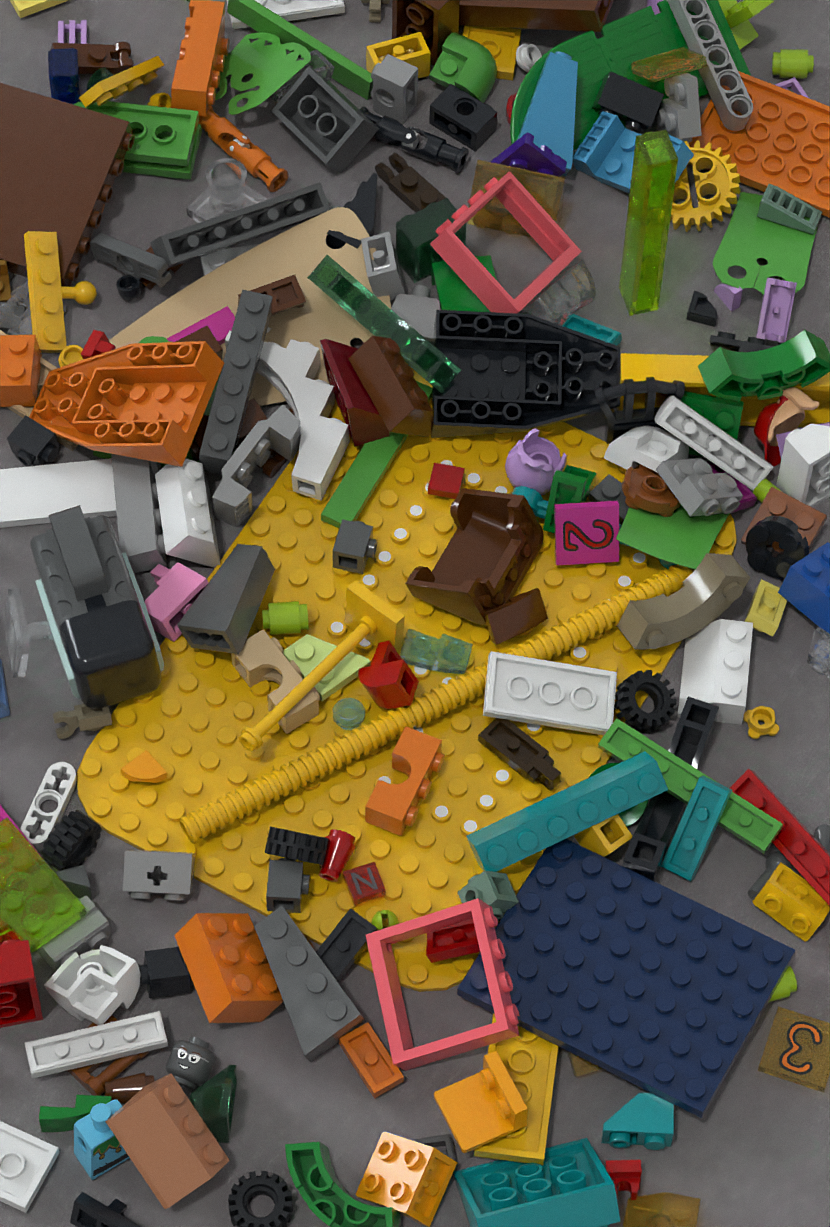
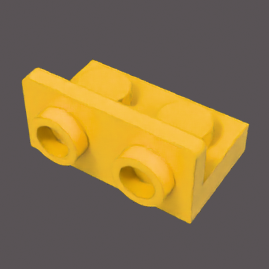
M782 862L779 863L753 900V904L805 942L810 939L830 911V906L804 878Z

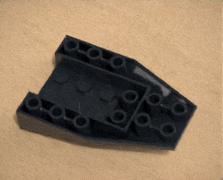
M436 310L433 346V423L431 438L523 432L601 412L602 409L596 399L595 389L599 387L606 389L620 384L621 347L530 314ZM620 397L609 401L613 408L620 406Z

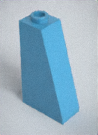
M557 51L555 53L550 52L545 60L517 140L527 132L534 136L533 143L540 148L542 145H546L554 154L559 155L567 162L566 171L563 174L566 176L571 170L573 163L578 62L572 60L570 55Z

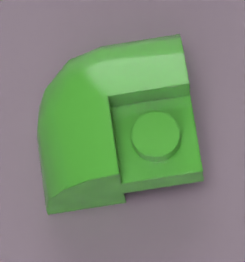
M452 32L442 45V53L434 65L429 78L431 81L444 87L452 84L484 103L494 86L497 77V67L491 52L482 44Z

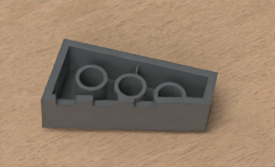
M281 906L254 927L304 1056L312 1062L338 1043L340 1037L358 1028L366 1020L284 907Z

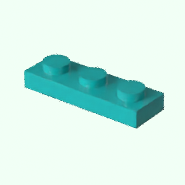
M705 776L699 777L661 867L689 881L694 879L733 791L732 789Z

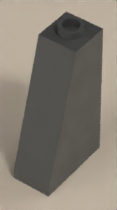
M237 544L177 624L191 648L234 654L241 652L275 570L268 558L267 552L262 546Z

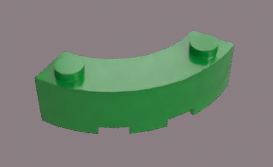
M804 329L792 339L761 351L736 352L719 347L699 364L698 368L709 393L735 401H740L742 396H757L758 400L782 396L783 390L798 384L803 388L829 373L830 353L823 339Z
M321 1142L285 1144L287 1164L295 1187L299 1190L309 1209L328 1226L401 1227V1213L394 1208L367 1205L355 1200L346 1192L334 1173L327 1146Z

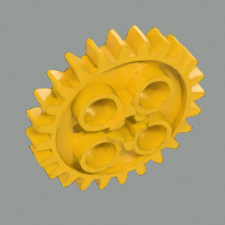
M699 140L696 141L694 147H690L688 142L684 141L694 154L688 164H691L693 168L698 207L693 208L687 165L682 171V175L673 185L672 190L665 197L663 203L647 198L649 209L654 211V216L656 218L662 216L664 225L672 220L675 230L680 224H684L686 232L689 231L691 225H695L696 229L701 231L702 223H706L712 228V219L715 218L722 222V212L732 213L730 204L738 203L737 195L735 194H740L741 192L740 185L738 184L740 183V176L737 173L736 163H731V156L729 154L723 156L721 147L713 152L710 142L704 148H701ZM704 168L711 169L709 172L706 173L699 172ZM707 194L715 195L710 199L703 198ZM678 199L686 200L681 204L674 203Z

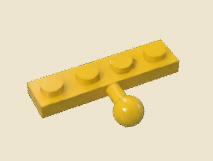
M159 56L151 58L96 83L81 95L79 99L85 108L94 103L101 106L112 98L117 99L127 91L130 93L142 84L145 86L158 77L156 72L164 66V63Z
M28 231L24 234L32 334L36 335L41 353H61L67 347L62 299H74L81 305H89L95 300L97 291L95 286L88 281H81L74 287L61 286L57 232Z

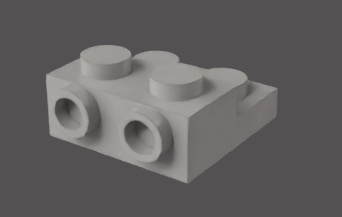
M673 68V69H667V70H678L679 68ZM683 70L668 73L667 78L664 80V89L669 98L662 99L655 116L656 122L666 134L676 137L683 142H691L692 137L702 136L697 77Z
M702 458L662 461L656 468V471L690 517L710 516L721 513L729 514L740 505L739 501L743 495L736 487L735 480L727 473L713 474L711 466Z

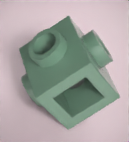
M483 871L481 874L471 877L468 880V884L457 892L462 903L479 898L489 906H492L493 914L498 921L504 917L503 914L508 909H511L518 903L506 873Z

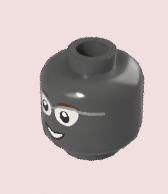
M194 1036L190 1037L189 1042L184 1040L177 1041L166 1063V1072L168 1074L172 1073L181 1087L195 1090L196 1086H204L216 1061L215 1055L208 1050L210 1043Z

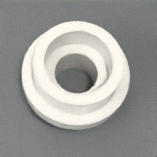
M522 44L516 50V62L526 72L542 57L540 50L534 44Z

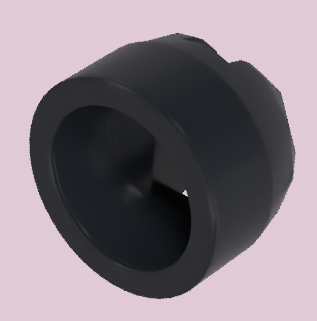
M125 275L119 278L116 283L118 293L124 300L131 301V299L135 297L137 299L141 295L142 286L140 279L131 275Z

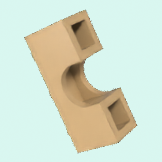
M263 629L246 639L243 649L239 654L231 653L232 665L249 687L265 680H271L280 685L278 689L267 695L268 711L270 712L303 679L297 664L293 660L288 661L283 655L284 651L279 641L275 637L270 638ZM314 687L278 722L286 734L319 715L318 701L320 696L316 688Z

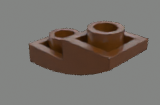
M538 588L509 598V603L483 612L491 640L494 644L497 645L518 636L548 619Z

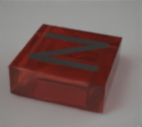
M375 862L343 871V878L354 905L386 895V890Z

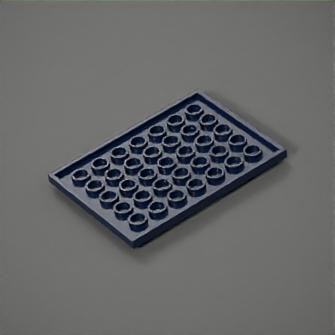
M568 839L547 847L517 893L518 903L505 912L504 917L495 928L497 939L499 938L502 941L506 957L502 959L504 970L509 973L513 983V991H510L512 1004L516 1005L520 1016H517L519 1022L517 1025L703 1118L792 962L796 950ZM480 952L457 988V995L494 1013Z

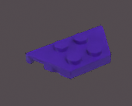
M527 132L476 172L474 183L486 185L494 176L499 181L510 171L528 192L538 193L565 173L567 162L559 155L554 154L546 145H542L540 148L533 143L534 136Z

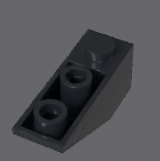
M373 173L367 182L363 181L354 199L344 205V208L352 210L357 215L370 237L374 236L377 203L376 173ZM331 230L327 232V246L332 249L342 248L345 243L357 249L361 245V240L346 236L342 232Z

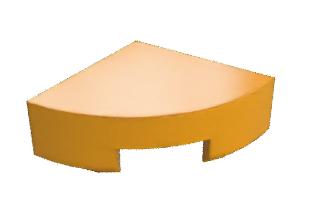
M147 750L121 768V774L132 782L157 783L167 778V772Z

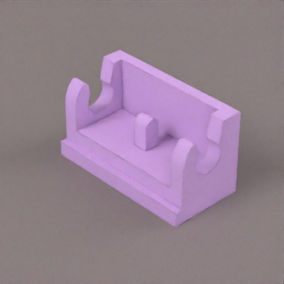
M773 278L766 279L756 338L786 342L797 283Z

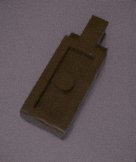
M496 718L478 735V741L531 782L534 783L539 780L541 784L550 790H553L561 782V772L552 766L554 760L549 756V751L511 721Z

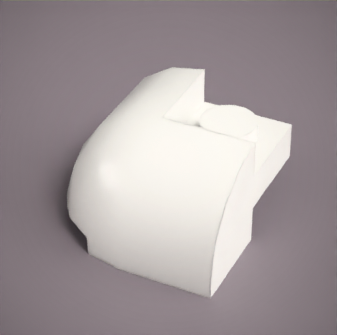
M647 425L633 428L611 442L605 452L604 459L626 470L630 467L633 470L641 464L657 472L656 468L662 461L688 459L689 446L673 434L658 427Z
M101 945L99 949L90 950L81 955L75 952L59 967L44 986L53 999L72 1016L81 1022L86 1018L97 1025H102L119 1006L126 1009L130 1007L140 986L141 973L136 960L113 948Z

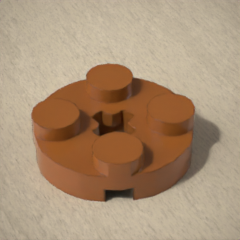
M641 464L637 469L632 470V467L628 468L622 482V491L626 496L625 503L627 506L633 509L641 508L649 512L658 513L663 517L672 516L674 510L681 506V503L659 473Z

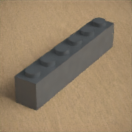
M319 182L162 235L150 243L154 254L165 259L168 263V268L300 224L329 211L330 207Z
M242 289L224 358V365L220 373L199 453V463L203 464L204 471L222 475L221 469L237 449L272 313L273 296Z

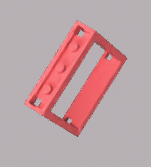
M509 171L499 181L494 176L483 186L487 191L485 194L480 189L467 201L471 205L469 208L465 204L462 205L451 216L455 220L453 223L447 219L435 230L439 236L430 245L490 312L517 314L582 251ZM494 197L503 204L553 260L514 299L454 234Z
M479 898L366 934L393 1065L405 1071L519 1036L517 1016H520L516 1005L512 1004L510 991H513V983L509 973L504 970L502 959L506 957L502 941L499 938L497 939L495 926H498V919L493 914L492 906H489ZM473 918L496 1022L414 1048L391 944Z

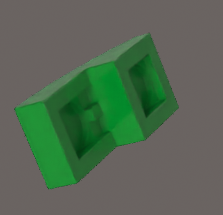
M76 1095L75 1108L40 1106L39 1123L41 1132L74 1130V1124L90 1114L93 1106L99 1103L107 1104L112 1101V1097Z

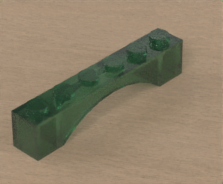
M326 255L307 277L374 336L394 340L400 348V354L404 361L440 393L445 390L461 371L455 363L399 317L329 255Z

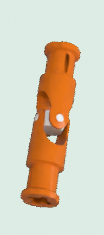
M209 105L207 115L199 116L198 124H201V128L208 133V137L229 156L236 159L253 177H259L266 183L267 189L270 192H276L284 186L289 177L288 172L284 168H278L266 152L255 146L228 119L217 115L212 105Z

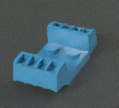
M602 111L573 155V164L576 170L594 177L601 183L643 199L649 198L663 203L665 197L672 190L673 185L679 179V176L694 154L682 140L665 133L661 141L626 129L617 115Z

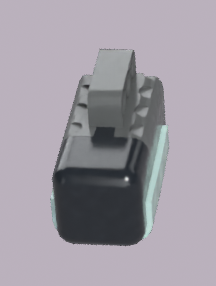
M80 505L50 514L49 519L52 529L46 530V533L34 536L30 541V547L40 578L35 581L73 695L75 698L82 700L86 707L101 709L151 693L161 683L164 661L126 552H121L110 519L104 515L84 518Z

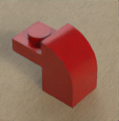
M390 641L378 643L371 666L359 668L358 672L360 682L379 707L393 709L412 704L419 681Z

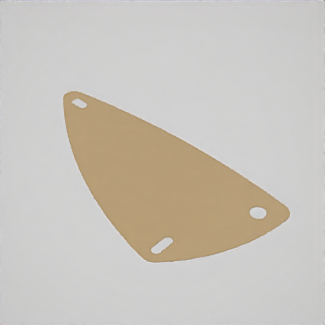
M337 207L296 225L221 265L147 312L111 338L109 342L115 345V349L129 344L138 343L143 338L149 336L167 339L226 306L236 316L238 295L242 293V289L250 291L295 274L306 303L304 307H294L271 316L268 325L271 329L266 333L264 342H274L283 348H287L290 340L293 339L299 342H309L318 347L320 351V367L314 380H323L329 384L320 340L329 339L351 346L350 342L354 338H359L365 343L372 335L382 337V328L391 309L390 295L374 297L367 277L362 243L358 249L347 243L339 249H332L327 246L325 240L329 230L342 232L344 235L358 240L370 237L352 210ZM370 248L372 260H374L373 253L376 251V248ZM223 343L222 345H220V346L222 347V349H223V355H222V361H223V362H224V358H225V354H226L225 343ZM256 372L249 400L255 398L259 406L286 401L283 395L264 376Z

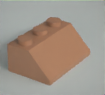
M172 1073L143 1087L105 1121L164 1209L171 1207L210 1180L230 1161Z

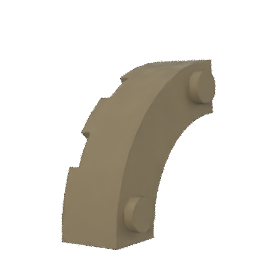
M706 553L699 566L682 582L683 588L668 597L663 593L645 600H630L617 627L634 649H657L679 642L708 626L742 595L750 576L732 555Z

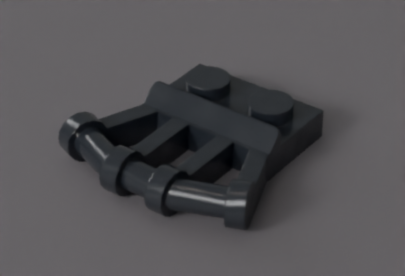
M646 377L645 381L633 382V379H624V383L606 389L603 387L596 388V399L606 416L605 442L607 444L611 443L629 430L647 425L667 431L655 422V416L660 407H655L656 393L667 394L663 403L672 395L681 400L685 391L684 382L674 380L671 383L655 380L654 377ZM645 393L644 408L633 409L634 394ZM624 396L623 410L614 411L609 401Z

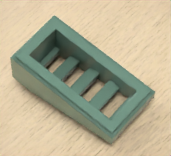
M768 184L761 199L757 217L814 234L822 216V211L785 190Z

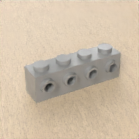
M111 454L121 552H126L133 573L154 569L158 564L167 566L155 474L162 469L161 463Z

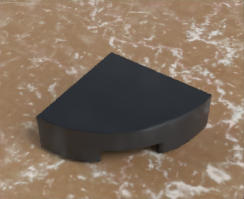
M694 290L686 320L715 327L717 320L716 308L707 300L708 297Z

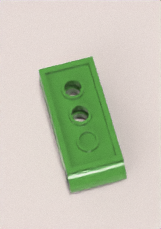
M111 101L101 106L94 103L86 107V109L129 121L135 135V141L131 151H127L125 154L122 172L191 180L202 134L201 124H198V111ZM82 102L73 104L85 108Z

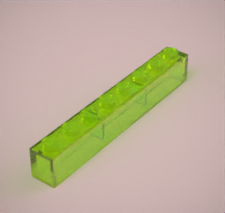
M667 130L647 132L636 136L619 290L629 316L658 310L678 164V157Z

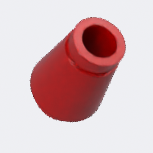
M332 829L329 835L324 837L328 838V845L324 863L320 865L318 875L325 880L337 882L356 846L354 845V836L341 830Z

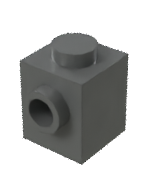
M342 519L332 551L333 568L364 574L368 557L374 558L377 548V540L373 539V526L366 525L361 521Z
M290 858L269 860L266 893L267 911L274 912L283 906L287 912L301 913L302 895L309 894L310 875H304L303 862H297Z

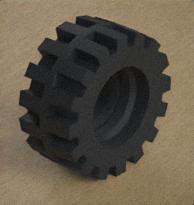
M270 827L265 853L323 865L328 838Z

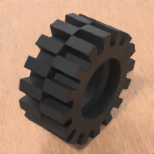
M642 670L625 679L616 688L618 691L615 692V700L618 701L615 702L614 710L620 709L616 717L618 719L624 717L626 719L624 723L628 726L633 725V729L636 731L641 729L642 733L654 731L670 720V716L675 712V709L672 707L677 704V699L670 698L675 694L674 688L667 689L666 686L670 682L667 679L661 682L662 675L660 673L652 676V670H646L644 673ZM637 691H644L652 698L654 703V710L652 712L646 713L639 708L635 700Z
M79 810L69 812L68 817L65 815L62 818V822L54 826V832L49 833V840L44 842L42 857L59 871L76 867L79 864L83 865L87 856L90 857L92 854V848H96L98 844L96 840L101 837L100 832L102 829L100 825Z
M261 1170V1176H256L255 1171L249 1172L250 1178L248 1179L244 1175L240 1177L239 1185L234 1183L231 1188L232 1194H229L228 1199L229 1215L234 1227H287L286 1223H290L292 1218V1194L288 1190L287 1183L284 1180L282 1182L279 1181L278 1175L273 1173L272 1177H269L268 1171ZM258 1194L269 1196L275 1204L273 1211L265 1217H255L250 1214L247 1209V1203L253 1196Z

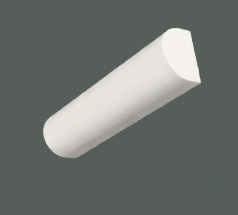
M673 395L662 404L655 416V422L753 491L773 469V466Z

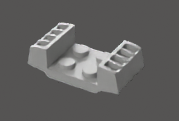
M283 404L267 420H261L256 423L221 469L222 480L212 496L214 499L213 508L215 509L214 517L216 519L238 527L252 514V494L247 489V486L253 477L251 473L257 465L262 467L271 454L270 448L289 461H292L300 445V420Z

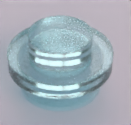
M341 699L333 707V719L343 729L352 730L364 721L365 708L356 699Z

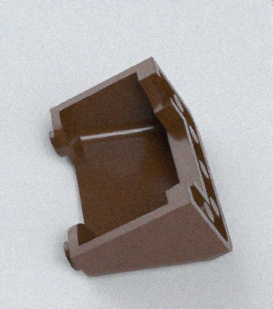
M462 488L450 508V513L457 526V530L433 571L428 567L418 566L410 574L405 584L414 597L477 625L487 626L483 612L509 603L508 599L512 598L541 549L544 538L543 529L524 495Z

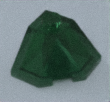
M228 1065L190 1095V1102L217 1142L220 1143L230 1142L238 1081L237 1065Z

